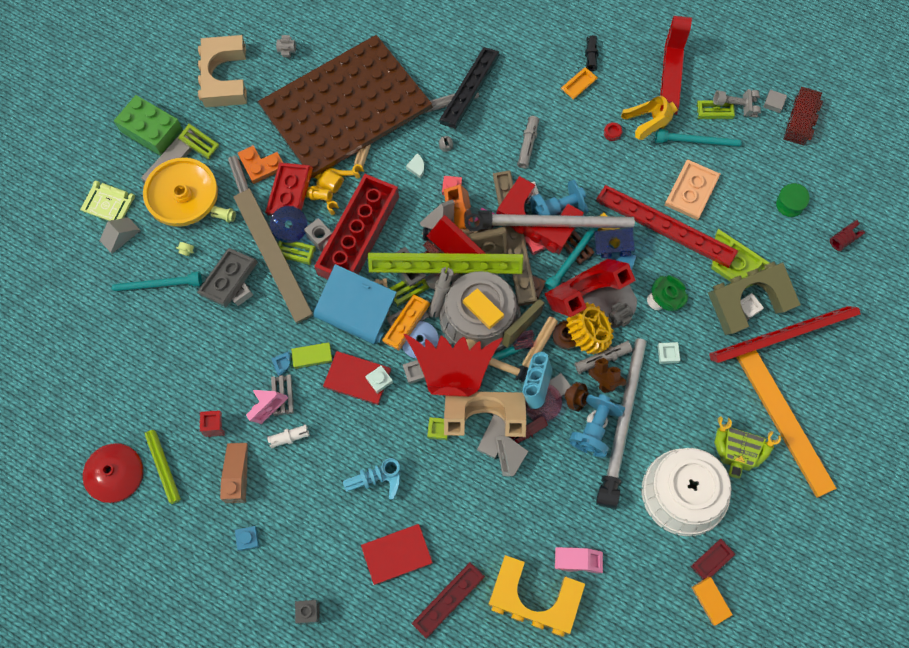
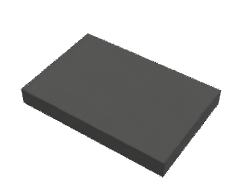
M228 248L197 293L201 297L226 308L258 262L252 257Z

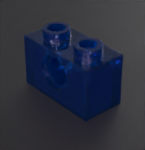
M634 229L595 231L596 254L598 256L601 255V258H612V254H620V257L631 256V253L635 252ZM614 239L620 240V246L616 249L610 247V243Z

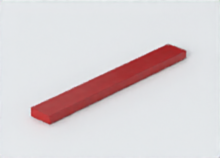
M607 185L604 186L596 199V202L626 217H634L635 222L727 268L730 267L738 254V250Z
M846 306L711 352L709 354L710 360L719 363L860 315V309L854 306Z

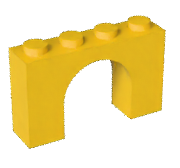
M505 555L488 605L492 607L491 611L501 615L504 612L512 614V619L523 622L524 619L532 622V626L542 630L544 626L553 629V634L564 637L565 634L569 635L585 584L564 577L553 607L542 612L532 611L521 603L517 593L518 582L525 562Z

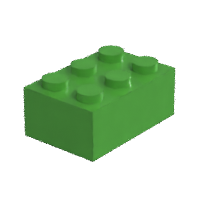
M137 95L132 98L114 119V123L121 133L160 156L183 132V128L177 118Z

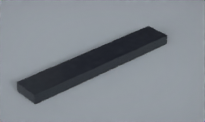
M483 47L439 119L441 125L454 129L457 128L500 56L499 51Z

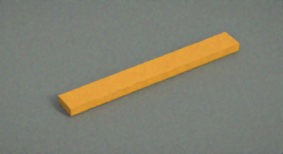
M755 350L737 356V360L816 498L835 490L836 487L758 352Z

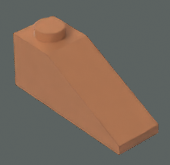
M227 443L220 499L225 503H246L248 443Z

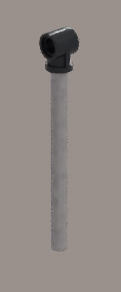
M475 207L467 209L464 213L465 227L472 232L480 229H492V226L634 228L635 224L634 217L492 214V210H479ZM471 217L478 218L476 222L469 221Z
M635 339L621 404L625 407L623 416L618 418L607 475L602 476L601 481L603 484L599 487L596 505L615 510L617 509L620 497V490L618 488L622 483V480L619 479V473L647 343L644 339Z

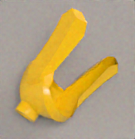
M657 96L641 105L624 109L621 118L631 119L651 112L653 119L638 126L635 131V138L643 140L657 129H663L667 126L678 109L673 102L669 103L665 97ZM661 105H664L663 111H660Z

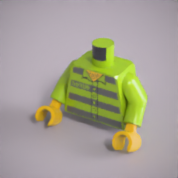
M722 416L718 418L720 427L717 429L714 444L718 455L721 457V462L730 465L728 475L733 478H741L742 470L750 471L753 467H759L768 459L774 449V445L781 441L780 434L776 440L770 438L773 435V431L768 433V442H765L766 438L731 428L732 421L729 417L726 424H722Z

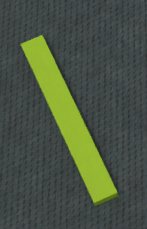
M368 253L369 272L441 273V269L446 267L445 273L450 268L454 273L483 271L493 274H522L523 254Z

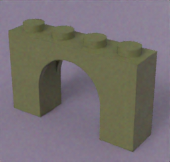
M775 261L764 265L765 269L759 271L756 268L747 272L748 276L742 278L739 275L730 279L731 283L725 285L722 282L713 286L714 290L708 292L725 335L733 334L749 327L741 307V295L750 284L758 285L766 291L775 314L800 306L783 262L776 264Z

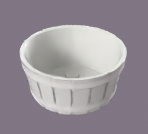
M695 448L671 450L656 458L645 472L646 475H644L642 481V498L649 515L652 516V519L666 531L680 536L701 535L716 527L725 516L730 503L731 482L723 464L710 453ZM689 480L698 481L697 491H694L693 488H688Z

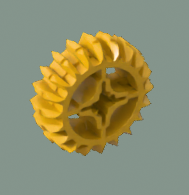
M587 302L585 303L587 307L585 310L567 318L568 324L566 326L570 329L568 334H571V340L576 342V346H580L581 351L594 355L605 351L612 344L611 340L614 338L612 335L614 330L611 328L612 323L609 322V317L605 316V311H601L599 306L595 307L594 303L589 304Z

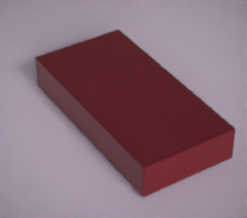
M719 539L690 567L704 580L707 577H712L736 554L722 539Z

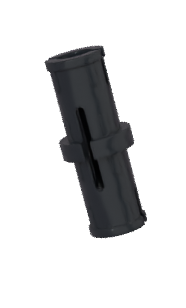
M594 35L586 38L587 48L585 50V57L587 59L586 68L589 71L597 70V57L599 56V50L597 49L598 38Z

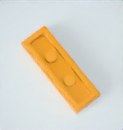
M413 294L382 341L400 351L406 342L403 333L410 336L430 306L429 301Z

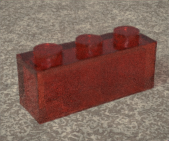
M801 86L796 95L783 140L804 146L807 140L812 139L815 131L812 127L816 125L819 117L816 113L817 110H820L823 100H820L822 92Z

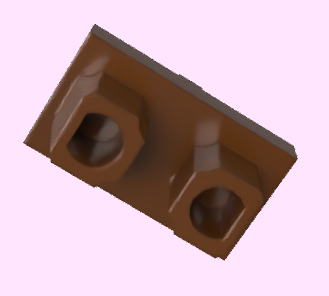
M605 358L595 361V367L589 369V375L600 383L599 389L603 393H608L610 391L613 392L617 386H625L626 379L621 376L619 368H609V361Z

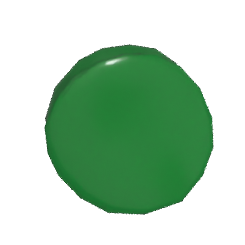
M797 183L784 186L776 201L778 211L787 217L798 216L809 203V192L803 185Z

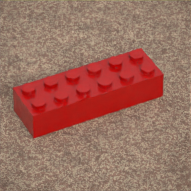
M367 174L363 175L314 266L318 276L329 279L335 264L359 275L368 258V253L371 252L399 199L397 186Z

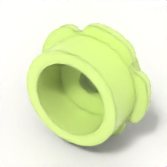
M180 242L179 246L176 247L179 250V254L190 256V253L194 254V246Z

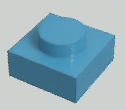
M256 526L235 530L238 551L259 547Z

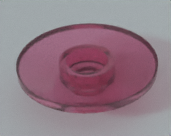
M549 384L545 398L546 402L538 409L528 407L525 400L526 414L533 420L540 416H543L546 421L554 419L562 408V397L559 391Z

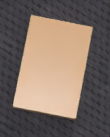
M687 159L664 206L699 220L720 173Z

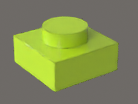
M429 417L428 439L447 440L448 435H444V419Z

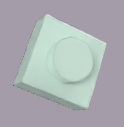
M678 342L659 343L657 345L659 364L680 362Z
M379 366L365 376L376 393H379L393 383V380L382 366Z

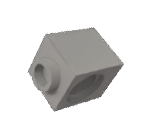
M319 218L304 229L307 238L320 252L324 249L332 235V232ZM320 234L324 235L322 238H317Z

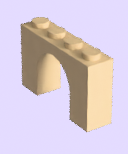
M243 36L201 38V46H198L199 56H201V60H198V67L201 71V75H198V82L201 86V90H198L199 100L203 102L205 107L247 104V89L243 79L220 81L212 77L214 69L219 64L227 61L246 60V44Z
M476 392L469 397L445 396L444 435L464 436L465 421L468 417L477 413H492L503 419L505 423V436L526 437V406L523 393Z

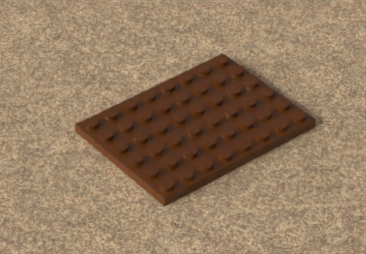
M377 35L258 101L259 106L302 165L313 167L311 178L433 108L430 100Z

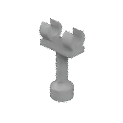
M748 89L743 94V98L727 96L725 91L719 90L714 94V105L723 106L724 103L742 105L744 116L749 115L753 118L758 117V113L761 114L760 106H752V102H757V98H760V93L757 90L751 91V89Z

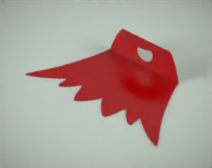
M403 333L420 364L428 391L432 395L469 397L480 389L488 364L503 339L499 338L481 349V342L479 341L469 350L465 337L460 338L454 345V348H452L448 340L440 336L437 348H435L427 339H425L424 347L417 340Z

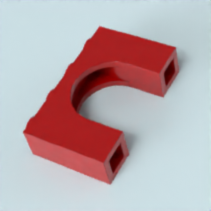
M519 176L498 207L496 214L526 215L524 206L532 196L535 184ZM567 204L561 213L562 216H583L584 212L570 204ZM510 226L517 233L526 235L534 243H540L548 251L557 254L561 253L576 227Z
M607 258L546 292L545 296L551 310L572 317L587 308L582 297L586 293L602 287H612L620 290L636 280L629 263Z

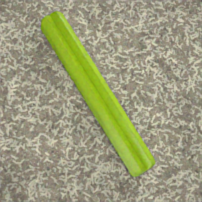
M149 430L145 433V437L168 501L171 504L177 503L181 498L155 430Z

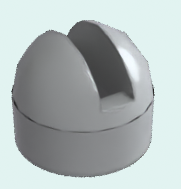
M443 136L440 138L439 148L442 151L448 152L453 148L451 137Z

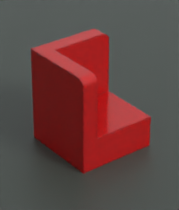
M221 411L200 412V432L205 437L225 436V431L222 429Z

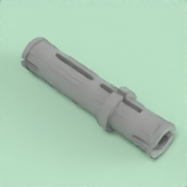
M536 116L528 117L527 128L523 133L524 140L517 166L522 169L529 167L534 140L538 135L537 127L540 119Z
M446 267L442 268L439 280L435 283L436 289L428 309V315L433 317L434 312H436L435 318L440 315L444 298L450 290V281L454 273L450 268L447 269L446 273Z
M625 341L614 347L609 346L607 350L575 362L574 365L578 374L594 368L595 361L605 358L608 361L612 360L614 362L618 357L631 353L633 350L629 341Z

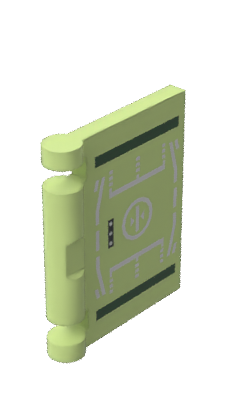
M94 181L80 210L107 221L122 219L125 217L132 201H134L135 195L130 193L128 196V192L104 183L100 186L99 181Z

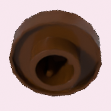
M568 321L557 324L553 330L552 337L557 347L564 350L576 347V342L571 340L572 336L568 334L570 331L566 326Z
M575 382L566 390L565 399L570 410L579 412L587 404L586 398L589 393L586 384Z

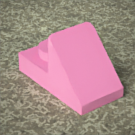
M253 390L259 403L254 405L246 416L249 421L262 424L288 399V396L276 391Z

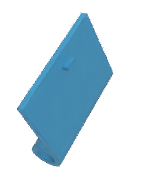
M335 264L313 315L321 321L376 345L381 343L385 336L382 325L397 292Z

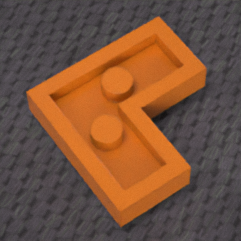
M254 145L238 152L239 158L253 184L276 174L279 162L283 163L278 152L261 159Z

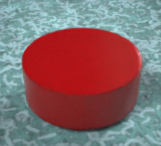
M614 122L607 124L604 129L605 138L609 141L620 139L622 127Z

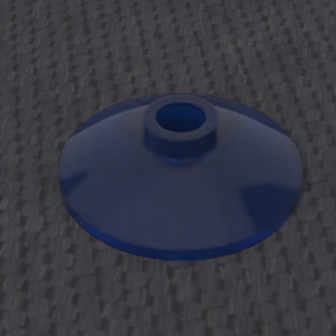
M283 206L277 209L270 219L272 234L284 243L299 241L305 235L304 229L308 226L304 213L294 206ZM286 221L292 222V226L290 228H287L285 226Z

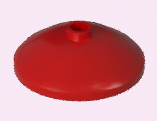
M113 443L100 447L90 455L83 469V484L86 491L94 499L104 503H117L127 499L141 484L144 473L142 460L134 449L124 444ZM111 467V471L106 473V469Z

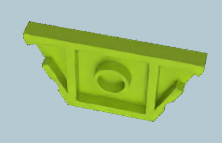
M720 229L717 230L715 234L716 240L738 250V254L729 268L712 260L711 269L730 281V279L739 275L742 278L748 276L747 272L756 268L759 271L765 269L764 265L770 263Z

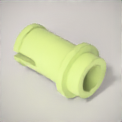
M214 206L211 209V217L223 219L228 223L233 222L236 218V212L232 208L225 209Z

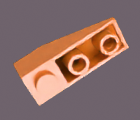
M461 184L444 189L445 202L452 199L455 202L454 224L460 229H467L464 223V213L467 209L471 208L469 192Z

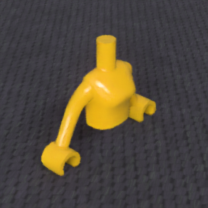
M360 164L354 165L352 170L329 168L314 177L317 179L316 186L320 189L332 190L331 192L336 193L343 184L344 178L342 176L354 175L356 178H360L361 176L358 171L364 172V169ZM332 200L330 202L326 201L329 213L334 215L335 212L332 208L339 209L337 202Z

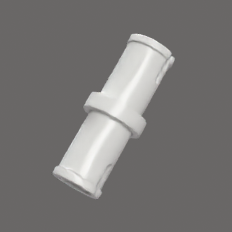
M305 424L291 430L288 428L282 433L268 436L271 449L286 443L292 444L295 440L309 437L307 425Z

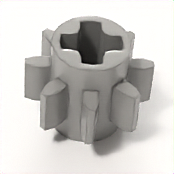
M282 35V39H277V52L281 53L283 57H291V53L296 52V41L292 40L290 35Z

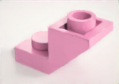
M557 547L555 548V569L567 572L582 570L596 574L603 573V552L588 548Z

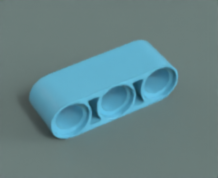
M538 352L532 356L523 386V395L528 407L531 409H538L544 404L552 375V366L545 352Z

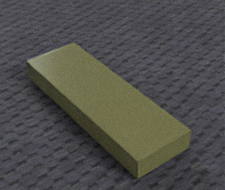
M540 299L537 300L505 331L502 341L504 346L508 348L542 314L545 302Z

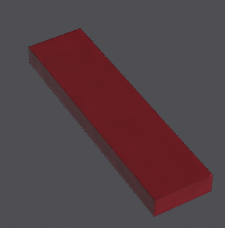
M469 562L411 624L427 639L485 576Z

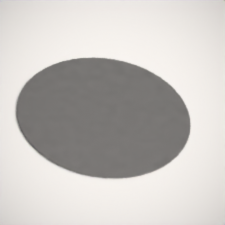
M630 285L620 290L612 287H602L582 296L585 303H594L595 307L599 306L601 311H605V316L609 317L608 320L612 323L611 328L622 326L621 323L615 325L610 319L609 313L612 312L611 308L614 304L618 302L621 305L627 303L631 307L633 315L637 307V298Z

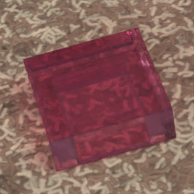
M533 330L524 331L513 342L515 350L534 347L535 335Z

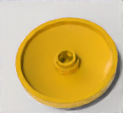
M175 158L160 164L150 173L143 188V199L148 211L156 220L169 226H187L200 221L214 207L218 196L217 182L211 170L202 162L191 158Z

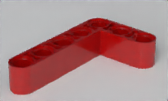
M673 16L665 42L660 96L665 97L669 103L673 102L678 110L684 48L692 24V17ZM661 105L660 111H663L664 105Z

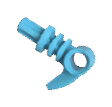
M388 458L382 463L381 467L378 468L375 465V469L371 470V468H368V472H364L361 469L359 470L360 475L343 481V486L347 492L362 486L368 489L370 483L376 485L378 480L381 483L388 481L390 483L389 500H394L400 487L401 468L397 460ZM390 465L397 467L396 471L392 474L386 472V468Z

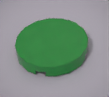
M663 275L653 283L651 288L652 296L655 302L663 309L677 311L687 303L688 294L685 291L686 287L676 277Z

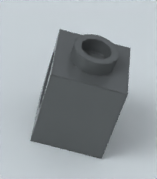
M318 600L295 601V623L298 625L320 623V602Z

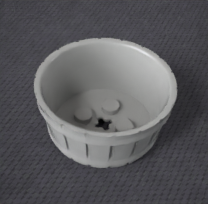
M479 271L461 276L450 286V290L446 293L440 310L439 320L443 334L445 333V337L451 344L455 345L460 338L465 337L476 342L480 341L481 349H483L491 342L503 338L505 331L521 316V311L516 295L504 279L493 273ZM477 288L504 314V318L490 330L463 304V300ZM502 341L495 350V352L505 348V346L502 344Z

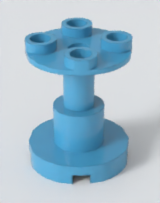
M571 180L568 182L569 195L558 200L553 197L544 201L539 194L531 196L529 199L533 215H561V210L565 209L567 204H570L584 212L583 215L589 213L583 199L586 198L585 191L582 187L578 188L575 180Z
M600 394L599 397L588 395L586 402L596 409V413L592 422H587L583 433L572 432L569 438L570 444L582 452H594L593 456L605 458L609 447L602 442L606 431L603 425L608 415L623 416L625 407L610 402L611 399L603 394Z

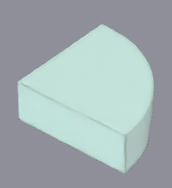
M416 154L406 165V169L420 179L424 173V162L421 156Z

